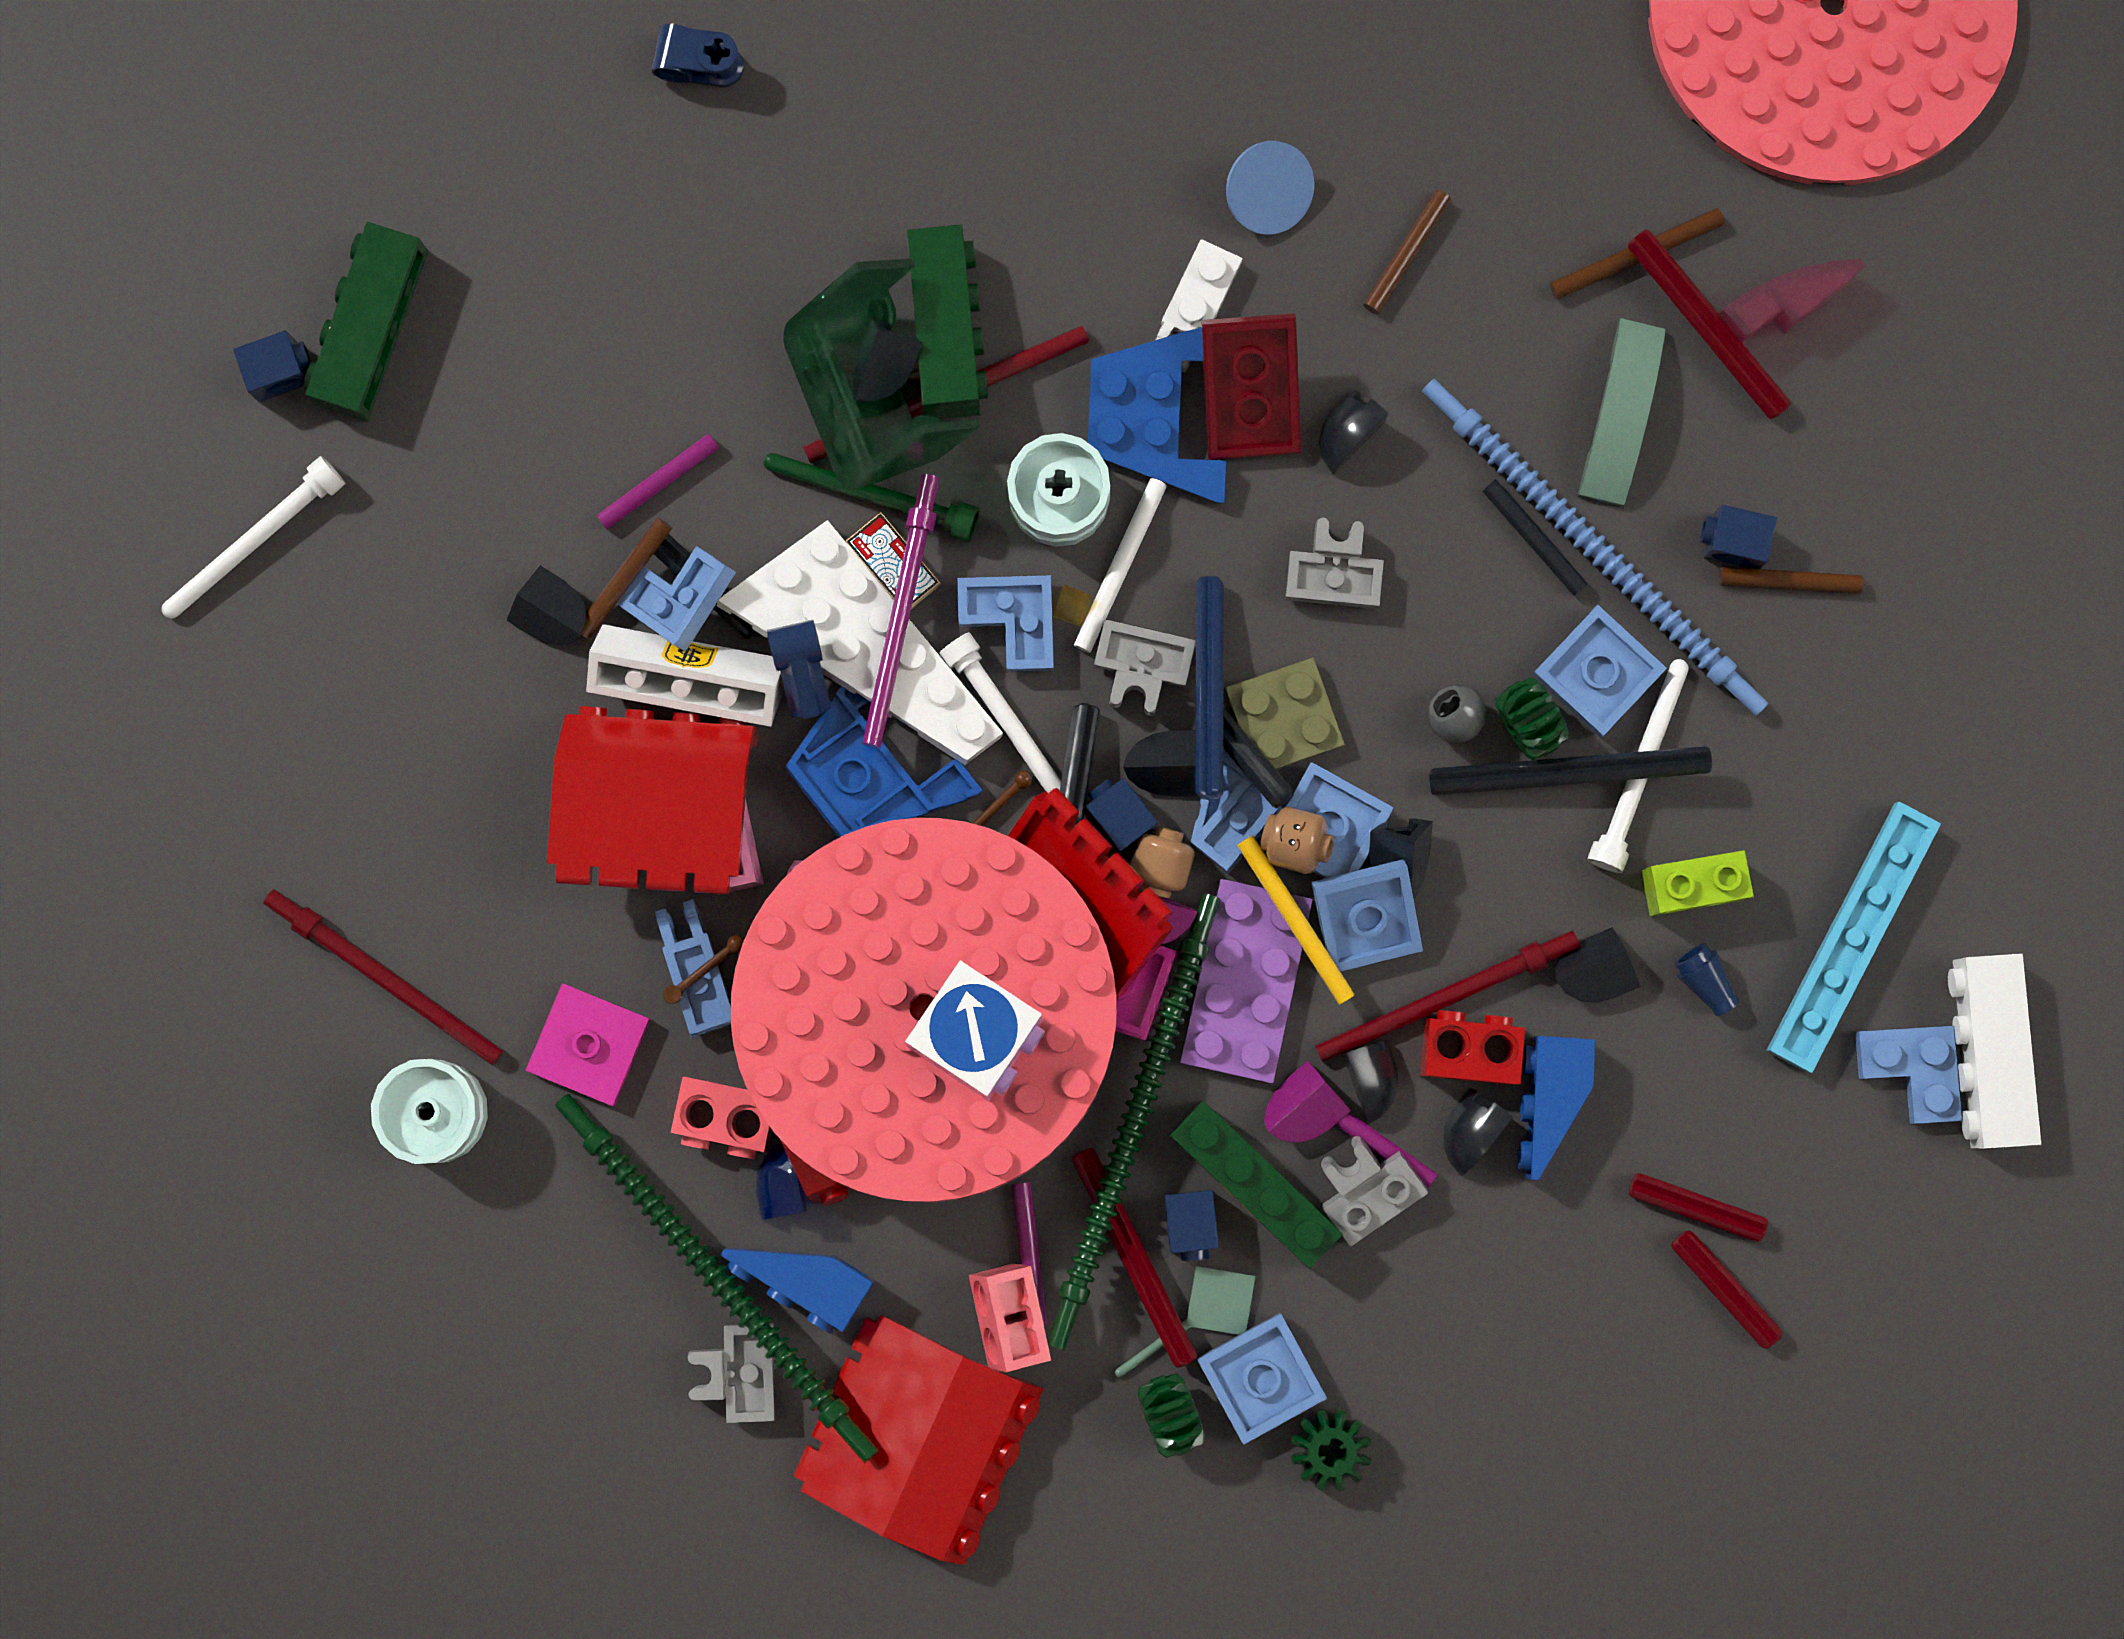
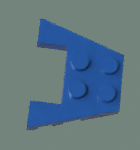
M1201 327L1091 359L1088 443L1098 450L1101 457L1107 461L1217 503H1225L1227 461L1179 459L1178 457L1182 364L1184 361L1203 362Z
M843 686L839 688L830 703L831 708L825 710L823 715L819 717L785 769L839 838L867 826L892 820L918 818L974 799L982 792V789L969 772L956 759H953L922 784L916 785L883 742L881 748H871L863 745L867 722L859 712L871 702L858 693L853 694Z

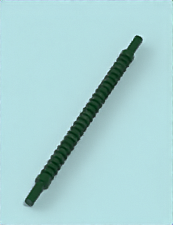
M1203 894L1189 937H1184L1178 950L1182 954L1181 960L1176 959L1174 961V964L1178 966L1177 972L1170 973V977L1174 979L1173 984L1166 985L1165 987L1169 992V996L1161 999L1165 1007L1163 1011H1157V1016L1160 1017L1159 1023H1153L1152 1025L1156 1033L1154 1036L1148 1037V1041L1151 1042L1150 1049L1143 1050L1147 1059L1145 1062H1139V1067L1143 1069L1141 1075L1136 1074L1134 1076V1079L1138 1081L1137 1087L1130 1088V1092L1134 1094L1133 1099L1125 1102L1126 1106L1129 1107L1128 1113L1121 1114V1118L1125 1120L1124 1125L1117 1126L1116 1128L1120 1133V1137L1112 1140V1144L1116 1148L1114 1152H1108L1107 1154L1111 1158V1163L1103 1166V1170L1107 1174L1105 1178H1099L1098 1180L1102 1184V1188L1100 1191L1096 1190L1094 1192V1196L1098 1198L1096 1204L1089 1205V1208L1093 1210V1214L1091 1217H1085V1222L1089 1224L1087 1230L1080 1231V1234L1084 1236V1240L1082 1243H1076V1248L1080 1250L1078 1256L1071 1257V1260L1075 1262V1266L1073 1269L1067 1270L1070 1279L1062 1283L1059 1296L1063 1299L1047 1342L1048 1345L1065 1351L1080 1305H1086L1090 1295V1289L1087 1288L1088 1282L1092 1283L1095 1281L1094 1277L1091 1276V1272L1093 1269L1097 1270L1099 1268V1265L1095 1262L1097 1256L1104 1255V1252L1100 1250V1246L1102 1243L1108 1242V1238L1104 1236L1106 1230L1113 1229V1226L1109 1224V1220L1111 1217L1117 1216V1212L1113 1210L1115 1204L1122 1203V1200L1118 1198V1194L1120 1191L1126 1190V1186L1122 1184L1124 1178L1131 1177V1174L1127 1172V1168L1129 1165H1135V1160L1131 1158L1133 1152L1137 1153L1140 1151V1148L1136 1146V1142L1138 1139H1144V1134L1140 1132L1142 1126L1147 1127L1149 1125V1122L1145 1120L1146 1114L1153 1113V1109L1149 1107L1150 1102L1158 1099L1157 1095L1154 1094L1155 1088L1162 1087V1083L1158 1081L1159 1076L1166 1075L1167 1073L1163 1068L1164 1062L1171 1061V1057L1167 1055L1168 1050H1174L1176 1047L1172 1043V1038L1180 1035L1176 1027L1178 1024L1184 1023V1019L1180 1017L1182 1011H1188L1189 1009L1185 1001L1187 998L1191 999L1193 997V993L1189 991L1190 987L1198 984V981L1194 979L1195 973L1202 972V968L1198 966L1199 962L1206 960L1210 949L1206 942L1221 901L1220 898L1213 895Z
M570 1094L563 1096L555 1104V1107L584 1139L583 1148L591 1156L598 1155V1165L603 1166L606 1164L608 1166L607 1175H616L615 1185H624L626 1187L624 1195L629 1196L632 1194L634 1196L632 1204L634 1206L641 1205L643 1207L641 1214L652 1217L650 1220L651 1226H660L659 1235H667L669 1237L668 1246L676 1245L678 1247L677 1256H686L685 1265L688 1267L693 1265L696 1268L694 1276L699 1277L702 1275L704 1277L703 1286L713 1287L712 1296H720L722 1298L721 1307L729 1306L731 1308L729 1313L731 1318L739 1317L740 1322L738 1326L749 1329L747 1337H756L758 1340L756 1347L759 1349L764 1347L767 1350L765 1358L770 1359L773 1357L776 1360L774 1368L784 1369L783 1379L788 1380L791 1378L794 1381L792 1389L797 1390L800 1388L802 1390L801 1399L811 1400L810 1410L815 1411L818 1409L820 1412L818 1419L827 1429L833 1427L863 1463L868 1462L879 1450L848 1415L850 1408L840 1398L835 1400L832 1397L834 1394L833 1389H824L825 1379L820 1378L817 1380L814 1377L816 1369H807L805 1366L807 1359L804 1357L799 1359L796 1356L798 1348L793 1347L790 1349L787 1345L789 1338H780L778 1335L780 1328H772L769 1325L771 1317L766 1316L763 1318L760 1314L762 1307L752 1306L751 1303L754 1298L743 1295L744 1286L736 1287L734 1285L735 1276H726L727 1267L716 1264L718 1256H709L707 1253L709 1246L699 1245L700 1236H692L690 1234L691 1225L683 1226L681 1224L682 1215H673L674 1206L663 1203L665 1195L660 1194L657 1196L655 1194L657 1188L655 1184L647 1185L648 1176L637 1173L639 1165L629 1164L630 1155H621L622 1146L620 1144H612L614 1137L607 1128H599Z

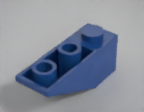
M1535 1036L1531 1038V1046H1524L1522 1071L1523 1074H1530L1529 1093H1522L1520 1101V1120L1527 1122V1141L1519 1142L1518 1169H1525V1179L1539 1180L1593 1089L1595 1039Z
M726 1248L721 1254L722 1257L730 1261L727 1265V1269L749 1283L754 1277L770 1286L766 1293L767 1295L788 1308H791L794 1302L810 1312L807 1320L829 1334L832 1333L834 1328L841 1332L847 1328L876 1281L836 1255L743 1248Z

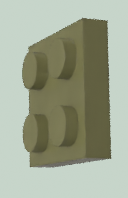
M1314 657L1225 687V693L1236 723L1276 770L1342 748L1345 745Z

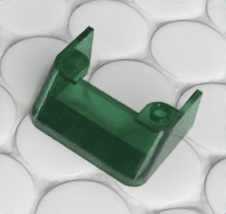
M912 259L855 262L790 318L784 328L783 342L834 473L841 485L849 489L867 487L934 462L981 427L978 419L941 422L939 418L930 414L920 415L912 419L901 389H898L889 397L876 401L855 400L853 389L856 363L869 319L873 317L893 325V329L897 313L889 289L915 268Z

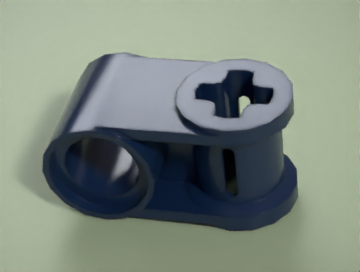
M663 24L659 26L652 65V74L654 76L674 83L690 82L718 87L734 85L742 77L744 62L738 52L734 39L728 34L691 29L677 24ZM713 62H719V65H714Z

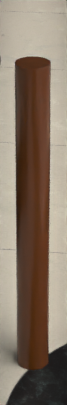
M1716 208L1664 231L1655 237L1667 251L1725 224L1724 217L1721 211ZM1626 248L1550 282V288L1554 297L1558 300L1640 262Z

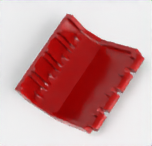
M579 706V715L565 714L554 757L547 864H556V883L590 886L593 867H599V886L638 889L640 870H647V889L686 892L688 873H695V893L728 895L730 876H740L747 770L752 747L757 748L758 728L747 726V722L719 717V724L700 723L701 715L694 713L673 712L672 721L654 720V711L626 709L625 718L607 717V708Z
M1058 788L1053 789L1049 793L1045 791L1032 799L1008 836L1032 849L1053 865L1070 882L1086 903L1098 924L1108 949L1114 973L1117 1000L1126 992L1172 931L1173 926L1167 920L1173 914V911L1151 887H1148L1142 893L1138 890L1144 880L1119 853H1115L1110 858L1106 856L1112 846L1086 818L1076 824L1075 820L1080 811Z
M880 1315L877 1322L865 1317L851 1347L862 1354L860 1361L847 1357L832 1389L834 1394L841 1397L850 1408L848 1412L850 1418L879 1451L868 1462L863 1463L833 1427L827 1429L818 1419L811 1436L822 1442L819 1449L807 1444L793 1476L804 1482L801 1492L880 1536L938 1560L965 1565L967 1559L974 1554L979 1545V1532L987 1514L998 1503L1000 1497L999 1488L1004 1476L1019 1456V1443L1027 1425L1035 1419L1039 1411V1398L1044 1388L974 1361L889 1317Z

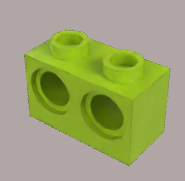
M1745 850L1650 866L1641 871L1650 917L1740 902L1754 897Z

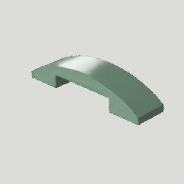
M1620 318L1610 356L1608 378L1592 446L1587 454L1578 497L1619 507L1625 505L1654 395L1664 343V328Z

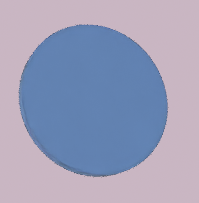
M1264 141L1246 149L1231 167L1226 184L1227 203L1235 219L1245 228L1266 235L1284 232L1297 224L1307 212L1314 194V176L1308 160L1297 148L1280 141Z

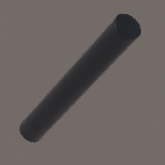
M1496 479L1482 491L1573 596L1588 584Z

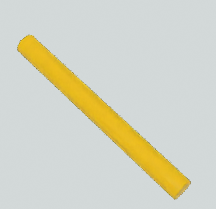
M1251 835L1237 844L1338 1004L1340 1005L1353 997L1355 994L1274 867L1268 861L1267 856L1261 850L1254 836Z

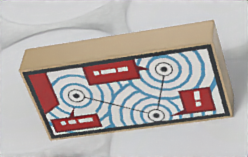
M880 512L845 542L894 600L906 541ZM921 562L911 609L941 585L923 562Z

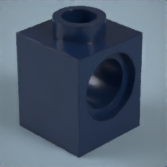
M286 330L233 349L247 392L259 403L304 387L305 375L312 360L303 341L297 342Z
M1722 504L1713 513L1712 517L1706 516L1700 534V543L1706 544L1703 558L1745 568L1760 569L1768 562L1777 517Z
M1109 778L1088 794L1092 802L1086 806V812L1120 855L1133 846L1135 840L1145 833H1150L1158 825L1157 820L1124 778L1116 784Z
M1204 1190L1164 1195L1170 1252H1180L1181 1261L1209 1258V1249L1219 1248L1213 1191Z

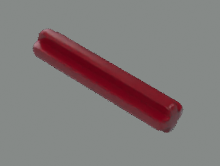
M1637 1173L1632 1178L1629 1187V1196L1753 1241H1761L1766 1233L1768 1220L1763 1216L1642 1173Z
M1686 1230L1676 1237L1671 1244L1675 1253L1758 1345L1768 1349L1778 1342L1783 1335L1782 1330L1694 1232Z

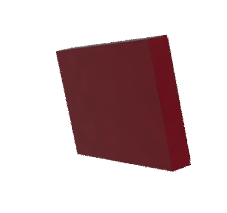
M1295 313L1201 320L1209 460L1301 453Z

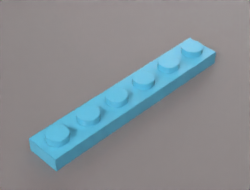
M1900 801L1894 803L1766 1050L1767 1052L1806 1073H1813L1941 823Z

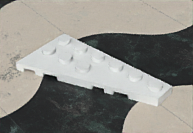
M827 520L723 595L718 600L717 606L730 615L733 613L752 625L753 630L766 638L768 637L767 630L813 619L823 661H820L823 674L853 694L858 693L870 702L872 701L894 600ZM909 619L888 716L890 718L894 716L916 730L918 732L917 735L966 765L1002 737L1003 732Z

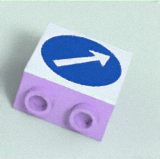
M960 960L905 1043L909 1049L989 1101L995 1092L1000 1096L1004 1095L1018 1071L1011 1067L1022 1051L1027 1055L1033 1052L1045 1031L1039 1027L1043 1021L1040 1012Z

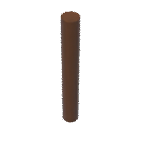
M1441 190L1434 192L1364 302L1363 306L1374 314L1380 313L1450 203L1451 197Z
M657 517L586 612V623L581 632L582 636L587 639L593 636L673 529L667 522Z
M1721 567L1719 584L1860 594L1863 587L1862 575Z

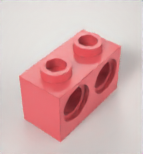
M683 1076L670 1132L682 1135V1145L709 1150L710 1141L729 1145L727 1154L755 1159L757 1151H769L773 1130L758 1111L747 1089ZM701 1100L708 1102L714 1111L712 1122L704 1128L696 1127L690 1119L692 1106ZM746 1110L755 1112L760 1119L759 1131L750 1138L743 1137L736 1129L737 1117Z
M1009 1264L970 1274L969 1280L988 1367L998 1371L1010 1372L1050 1361L1051 1357L1031 1266Z

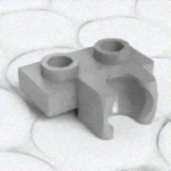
M1326 518L1317 519L1313 553L1290 551L1285 600L1378 609L1380 606L1384 560L1360 558L1364 524L1360 521L1354 522L1348 539L1338 542L1332 539L1329 534V521Z
M1105 619L1094 667L1116 672L1109 706L1119 708L1122 705L1125 694L1131 690H1137L1145 698L1144 713L1150 717L1155 716L1162 683L1185 688L1196 640Z
M1360 1136L1353 1137L1351 1141L1354 1154L1357 1157V1161L1353 1166L1342 1167L1330 1156L1325 1157L1321 1162L1324 1173L1339 1192L1322 1204L1323 1210L1335 1227L1343 1234L1342 1236L1350 1247L1428 1194L1426 1186L1400 1151L1379 1164L1378 1159Z
M738 1325L724 1326V1349L689 1351L688 1361L694 1365H705L709 1368L712 1375L709 1384L698 1385L689 1391V1399L722 1400L725 1398L726 1423L775 1421L774 1358L766 1359L765 1354L767 1350L764 1347L761 1349L757 1348V1338H748L749 1329L747 1327L740 1328Z

